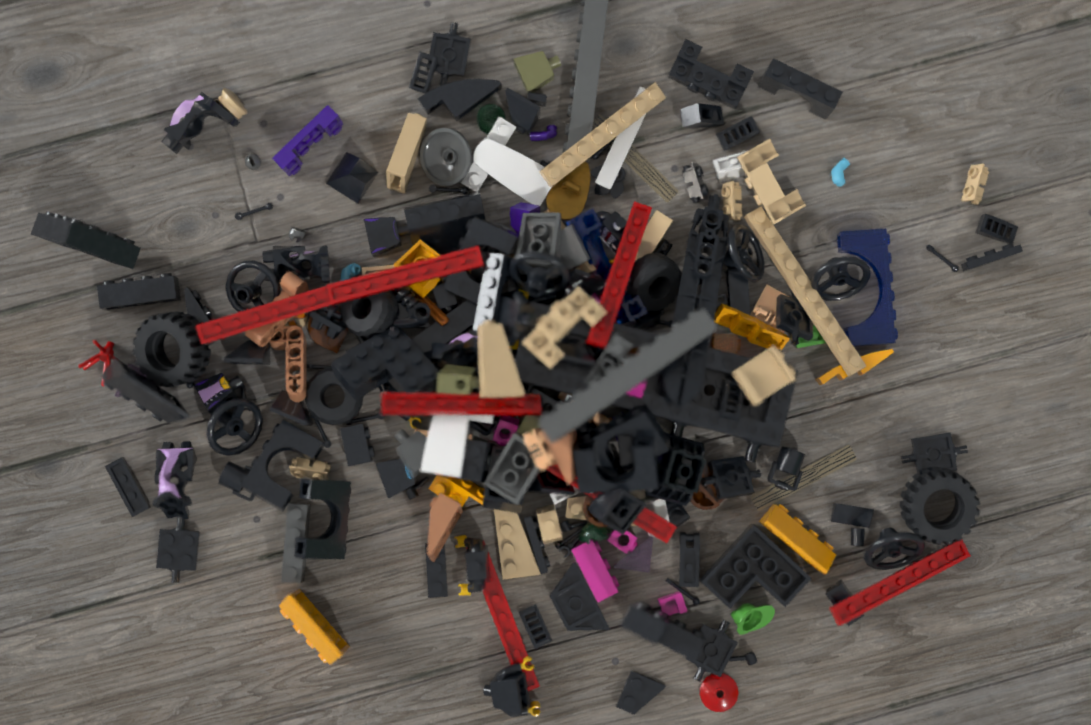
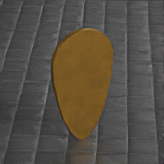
M586 161L553 185L547 195V208L551 213H561L562 220H571L578 217L584 208L590 186V169Z

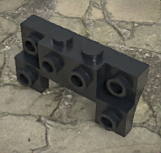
M685 39L668 74V78L687 86V89L693 93L699 92L710 101L716 100L736 110L754 71L737 63L730 77L697 61L702 46Z

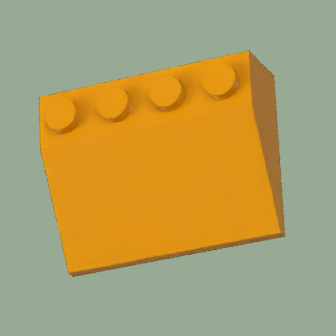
M300 589L289 594L279 605L281 614L286 619L290 618L294 623V629L299 634L303 633L307 638L305 640L312 649L316 648L319 652V658L324 663L328 662L331 665L350 648L347 642Z

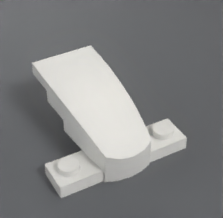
M498 117L488 136L476 146L470 170L460 183L478 192L489 174L531 204L540 206L551 189L539 173L544 166L505 146L516 126Z
M433 415L421 471L461 478L469 434V422L476 421L493 424L494 415Z

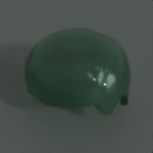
M486 104L481 107L477 114L479 129L483 133L489 134L498 117L506 120L503 109L496 104Z
M590 522L579 533L580 541L588 544L591 538L602 541L610 537L606 527H599Z

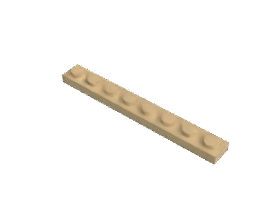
M656 82L540 170L539 173L547 184L552 187L658 105L666 96Z

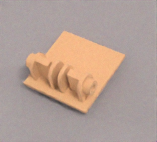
M766 284L750 316L784 333L783 330L776 328L777 297L780 294H786Z
M537 428L532 430L533 434L531 432L524 434L525 439L523 440L527 448L539 444L531 448L529 452L539 447L541 448V451L531 456L534 457L543 452L542 455L533 459L537 468L540 467L542 471L548 468L547 463L551 466L557 464L540 432L541 429Z

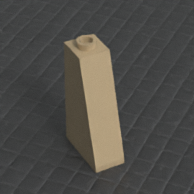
M408 113L386 170L387 188L404 194L426 130V118L420 114Z
M658 210L655 211L645 228L635 261L646 254L653 253L672 223V219Z
M483 321V324L477 327L480 398L524 396V390L502 324H495V321Z

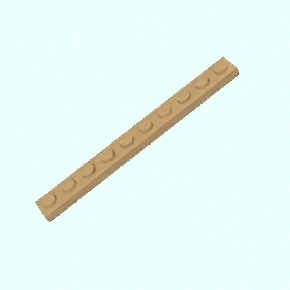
M759 207L746 214L744 219L848 377L865 368L866 364L817 290L811 287V281L763 208Z

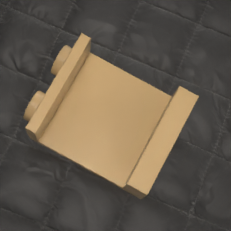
M770 347L731 373L752 406H756L783 386L796 380L794 377L795 371L789 364L786 365L783 360L784 355L779 348Z

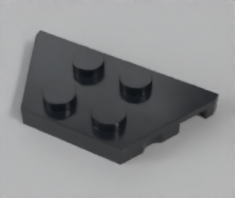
M576 562L572 563L549 595L567 631L609 630L610 628Z

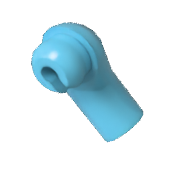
M843 158L831 171L832 181L838 187L843 186L846 182L843 171L850 165L846 158Z
M352 263L343 268L340 281L350 279L361 272L360 265Z

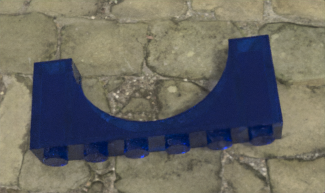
M594 208L569 220L566 224L567 226L574 225L590 257L587 262L589 265L593 264L596 268L592 274L608 280L612 266L605 254L600 238L602 224ZM624 291L616 316L618 324L631 322L647 313L639 295L632 296Z
M886 228L840 231L837 234L838 253L851 254L865 260L875 273L879 286V297L872 314L862 323L844 328V333L854 347L894 344L898 339L897 328H894L896 310L893 309L892 304L895 300L894 290H891L893 273L889 267V264L892 262L891 253L888 252L890 235L887 233Z

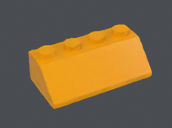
M773 504L760 519L759 523L817 571L826 574L836 556L832 551L834 548L826 541L824 543L820 542L817 539L819 535L813 530L809 529L807 531L802 527L804 523L800 519L790 517L787 514L789 510L783 505L779 504L777 506Z

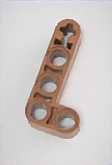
M287 272L280 282L282 291L272 302L309 291L307 283L294 273ZM290 318L247 330L245 336L260 347H263Z
M283 326L269 343L274 350H286V390L292 401L301 402L306 397L307 387L306 337L299 326ZM294 336H300L298 339H292ZM281 337L279 340L273 341L274 338ZM295 353H300L299 356L292 357ZM294 371H300L297 375H292Z

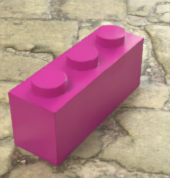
M589 539L571 549L597 602L618 593L617 587L620 585L615 575L610 576L608 572L611 569L606 558L602 560L599 554L602 550L597 541L593 542L592 539Z

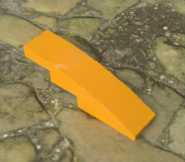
M721 303L715 312L714 323L729 328L732 333L746 337L750 343L767 349L774 346L782 350L790 339L789 336L774 327Z
M893 349L860 356L866 367L858 371V375L865 374L894 353ZM838 365L815 380L819 385H823L835 375L839 380L845 379L848 375L842 366Z

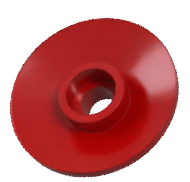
M722 673L721 677L711 674L703 680L700 686L701 701L708 709L714 712L727 711L735 705L738 699V686L727 674ZM719 690L723 691V696L721 697L716 695Z

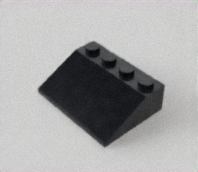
M480 192L406 207L404 209L412 245L414 246L419 240H422L440 255L460 250L458 244L462 236L466 237L468 232L466 226L470 218L473 219L475 216L486 220ZM477 245L479 246L480 251L484 247V245Z
M116 357L101 375L104 381L103 384L110 390L117 389L121 392L120 396L128 401L130 399L137 402L136 406L143 411L149 410L152 412V416L160 422L164 420L170 423L189 417L188 412L178 398L160 386L155 385L154 382L151 383L146 377Z

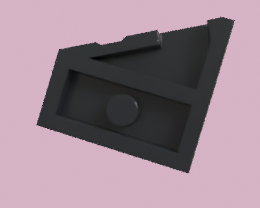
M631 670L616 707L634 715L664 690L666 685Z

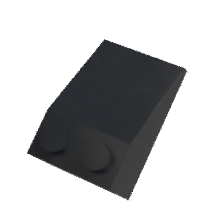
M493 445L488 476L505 447ZM486 486L482 507L521 514L524 496L516 505Z

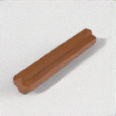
M413 290L411 291V294L415 293V299H420L419 303H425L429 306L430 315L441 326H444L449 321V318L427 296L422 298Z

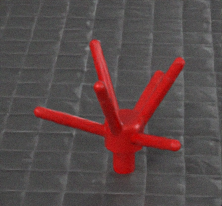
M93 340V343L100 349V352L79 364L78 367H83V370H87L101 360L104 362V373L111 364V359L114 360L115 358L113 356L115 344L112 341H108L106 346L103 347L96 340ZM102 379L101 386L104 387L105 385L103 384L104 381Z

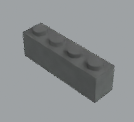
M288 503L281 582H304L306 559L294 557L296 537L308 538L311 504Z

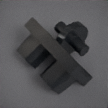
M336 304L331 308L326 306L323 310L319 308L311 311L310 317H312L310 327L321 330L323 324L327 325L329 328L326 335L332 339L337 338L347 328L344 322L340 320L342 314L337 312L338 306Z

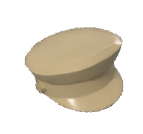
M223 88L221 96L215 102L238 119L248 114L247 109L231 90Z

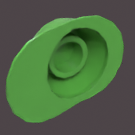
M750 603L740 606L731 613L737 625L738 634L744 635L765 627L773 619L775 609L771 605L756 607Z

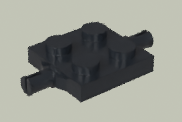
M451 22L449 33L433 32L429 54L438 57L435 72L441 74L440 86L447 84L449 76H465L471 39L457 35L459 24L456 22L455 26L454 22Z
M791 291L792 297L783 294L777 297L776 328L790 333L791 344L798 345L799 337L807 341L813 338V322Z
M951 432L912 438V454L901 456V459H907L901 461L903 464L914 462L917 474L919 475L923 474L922 470L929 469L931 471L933 467L957 471V455L968 453V450H961L967 449L966 445L955 447L952 442Z
M744 456L711 460L708 462L711 476L702 477L701 482H703V486L713 484L718 500L746 496L754 493L752 478H760L761 471L759 469L750 471Z
M177 517L176 528L160 529L156 568L172 571L171 583H180V571L197 570L200 531L185 529V519L182 517Z
M723 619L718 629L702 624L699 631L703 632V637L707 639L696 661L693 662L685 657L686 660L698 667L693 679L701 682L705 672L721 677L738 644L737 641L729 638L725 633L730 622Z

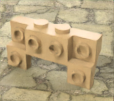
M768 139L736 158L745 173L746 179L744 181L749 189L752 188L756 194L753 196L758 206L762 205L772 224H776L805 207L806 204L803 202L798 189L787 195H784L770 167L766 163L779 156L771 139Z
M579 287L566 299H563L561 302H555L550 308L552 311L547 316L543 315L538 319L536 329L522 342L550 370L564 357V353L555 345L581 320V317L594 327L607 314L593 298L591 299Z

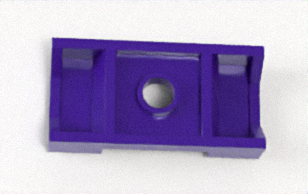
M327 105L272 159L288 176L295 175L300 171L303 164L298 157L307 154L310 150L309 147L314 142L317 143L323 138L324 132L329 137L337 135L342 130L343 122L337 113Z

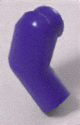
M548 125L547 131L530 132V140L545 141L554 138L558 133L556 131L557 127L555 125Z

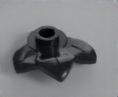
M603 165L595 167L590 174L597 179ZM620 168V177L615 179L611 189L596 183L594 193L596 195H606L610 192L614 199L618 198L624 190L623 181L626 177L624 168Z

